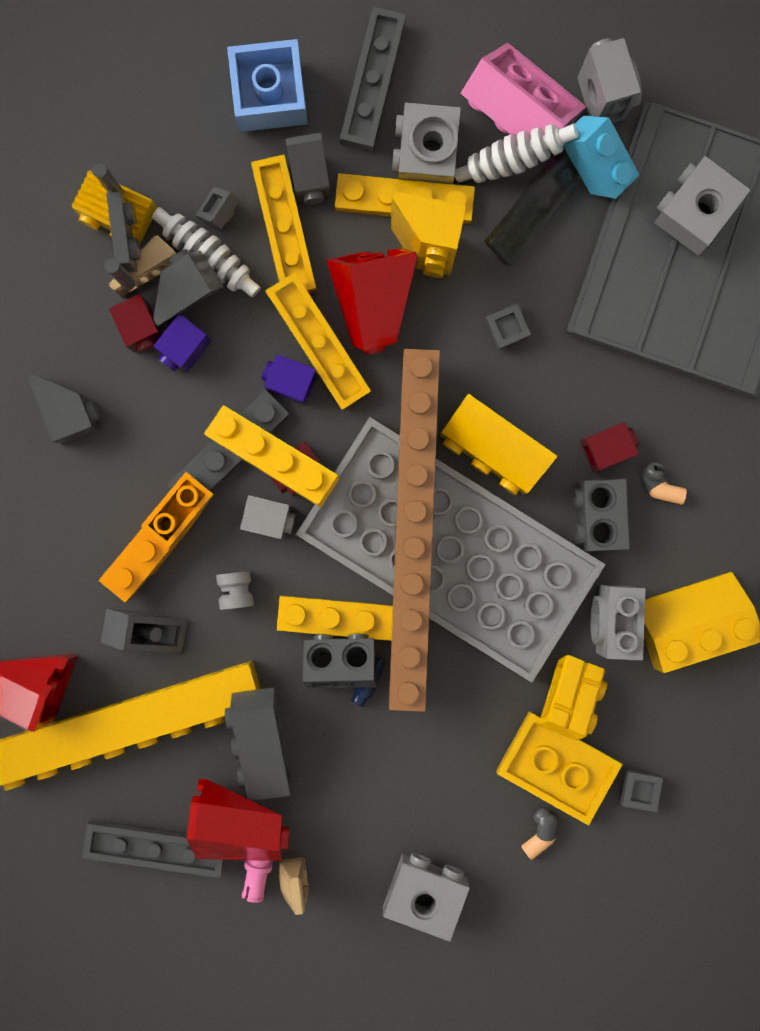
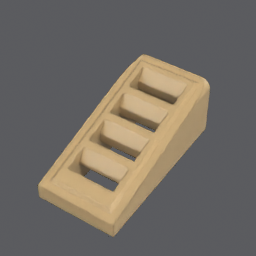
M158 235L154 236L142 248L141 259L136 260L137 272H129L135 280V287L131 290H126L115 279L109 283V286L118 295L124 297L159 276L162 270L171 265L169 259L177 253Z
M303 857L282 859V861L278 862L280 890L295 915L303 914L309 892L306 861Z

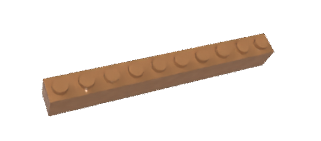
M404 349L389 684V710L425 712L440 350Z

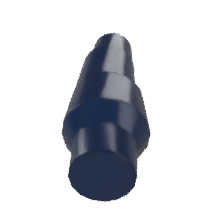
M381 657L377 658V683L386 663ZM355 688V694L351 701L363 707L367 699L372 697L376 688Z

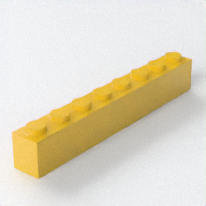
M253 660L59 720L35 732L27 730L0 739V786L3 785L4 791L24 785V779L34 775L37 776L38 780L54 776L59 773L58 768L69 764L71 770L91 764V758L101 754L104 755L105 759L119 756L125 753L124 747L137 744L138 749L151 746L159 742L157 737L170 733L171 738H177L192 732L191 726L204 723L205 728L225 722V708H230L232 693L261 689Z

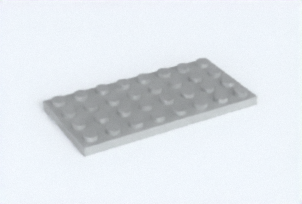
M369 417L335 471L340 480L321 508L317 505L313 506L296 535L393 595L400 436ZM435 458L429 619L532 683L606 564Z

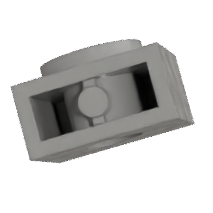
M606 38L594 43L589 48L577 77L585 105L587 106L588 115L610 118L612 123L625 120L633 107L639 106L641 102L642 90L637 66L629 55L624 38L614 41L611 38Z
M405 103L404 115H397L395 136L402 137L401 149H394L392 170L399 171L398 179L453 184L461 107ZM428 141H435L440 144L441 148L437 151H429L424 147V144Z
M706 156L697 166L692 163L688 165L677 180L682 186L676 194L672 191L666 194L657 206L661 214L654 221L656 225L698 256L710 245L750 192L748 187ZM698 203L706 204L710 209V214L703 213L699 209Z
M598 585V596L593 598L590 615L591 639L593 644L596 645L597 654L606 659L643 660L646 588Z
M402 853L383 904V917L450 942L470 889L468 879L464 876L462 870L454 866L445 865L444 868L431 864V860L424 855L411 853V856ZM422 894H429L434 898L432 903L427 906H421L415 900Z

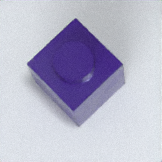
M178 314L153 347L162 353L158 360L175 372L180 367L187 373L212 340L185 317Z
M276 354L273 362L268 361L266 363L261 380L265 381L264 388L268 392L305 406L316 380L317 371L312 367Z

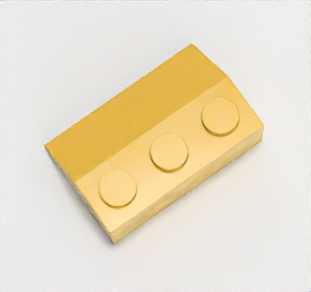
M393 190L391 230L404 249L416 251L417 260L415 267L423 270V274L429 277L443 278V275L450 276L458 248L466 206Z
M470 394L465 397L440 434V437L445 439L442 443L444 447L458 456L461 452L465 453L473 459L471 465L486 476L490 472L502 479L499 485L515 496L518 492L523 495L527 494L557 458V455Z
M728 572L645 599L644 640L653 668L662 673H667L760 643V622L754 605L733 572Z

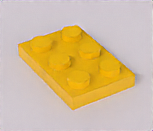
M529 711L500 762L496 773L589 826L623 764L580 739L573 740L557 732L540 727L538 724L541 717Z

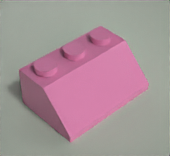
M509 43L504 44L480 60L460 93L468 99V103L473 109L478 112H484L495 121V125L500 131L506 134H515L516 136L518 132L525 130L531 134V130L537 127H541L545 132V126L555 124L560 129L572 125L587 107Z

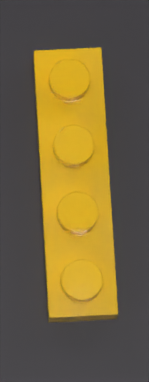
M285 155L251 162L279 281L295 272L308 293L317 291Z
M338 173L335 211L391 217L393 190L465 205L466 210L463 224H471L474 186Z
M295 272L266 290L269 298L342 410L371 391Z
M224 405L204 433L206 437L320 508L340 480L336 473Z
M280 595L277 631L344 637L360 633L367 634L369 638L391 641L393 605Z

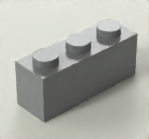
M275 688L232 693L230 708H225V722L227 730L233 729L234 737L231 738V750L233 759L240 760L241 766L237 767L239 787H245L247 798L251 801L290 796L291 773Z

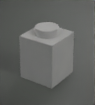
M248 495L240 529L284 539L285 533H292L296 514L291 513V505Z

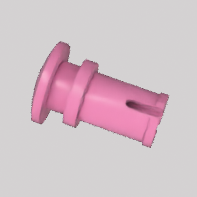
M245 860L244 867L247 873L242 892L243 899H247L248 902L252 903L263 901L267 874L272 870L273 861Z

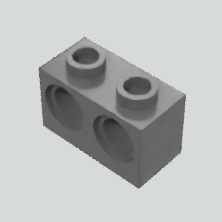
M626 479L578 482V489L573 490V505L575 510H579L580 523L575 524L576 544H581L583 551L630 549ZM595 489H600L606 494V504L602 508H598L592 503L591 495ZM599 523L604 524L608 529V537L602 543L597 542L593 536V529Z
M360 633L350 634L348 639H334L332 635L320 634L313 636V640H304L303 683L308 689L377 688V645L374 638H369L367 634ZM363 653L367 655L364 665L360 667L349 665L350 659L354 654ZM330 654L332 660L327 667L318 668L315 666V661L320 655Z

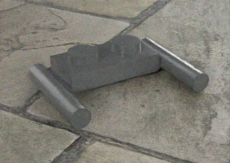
M96 163L92 167V173L107 191L114 258L107 259L104 268L124 289L131 290L135 287V280L129 272H137L136 260L141 259L140 244L137 238H133L132 225L137 224L133 203H129L124 197L123 189L105 164Z

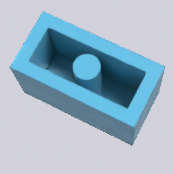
M582 116L575 123L579 138L564 143L563 147L590 194L616 199L640 174L610 118Z

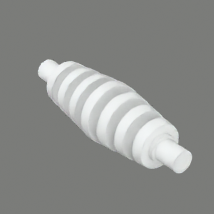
M555 124L545 126V132L541 127H537L531 130V134L527 130L518 132L517 136L510 134L504 137V142L498 140L492 144V148L489 146L483 148L480 151V155L474 153L469 156L467 165L455 169V178L458 183L471 178L476 183L485 182L487 178L494 180L498 179L500 175L508 177L513 172L520 174L525 172L526 166L529 169L536 166L538 159L541 162L548 160L551 152L554 155L561 153L564 143L579 138L578 129L575 124L561 129L557 128Z
M161 207L155 210L152 219L163 227L162 235L168 241L173 239L172 246L177 251L187 249L189 253L201 251L203 255L205 254L208 263L215 273H217L221 283L224 284L229 280L227 284L228 289L233 292L237 289H242L252 298L256 296L261 287L249 278L250 269L245 264L238 269L241 260L235 254L229 257L231 250L225 244L220 246L221 240L217 236L212 235L209 237L210 232L204 228L197 230L198 225L193 221L185 223L186 217L179 213L171 216Z

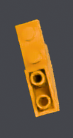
M185 472L141 525L142 529L98 581L123 602L128 603L146 580L155 574L176 548L214 494L189 473Z

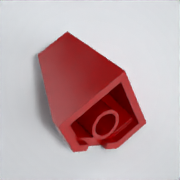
M399 248L387 250L388 257H385L383 252L371 253V251L327 259L328 268L351 343L367 354L382 352L385 350L386 345L397 342L417 260L416 251Z
M69 653L0 660V716L32 732L55 721L78 655Z
M199 779L197 791H201V796H193L191 800L187 841L196 859L282 861V849L288 850L290 841V828L284 827L282 815L208 779Z

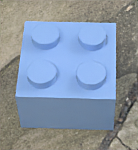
M297 39L227 47L234 113L240 132L308 124L301 58Z

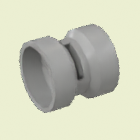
M251 571L216 575L217 586L221 588L222 592L218 599L219 610L254 606L253 595L248 590L251 583Z

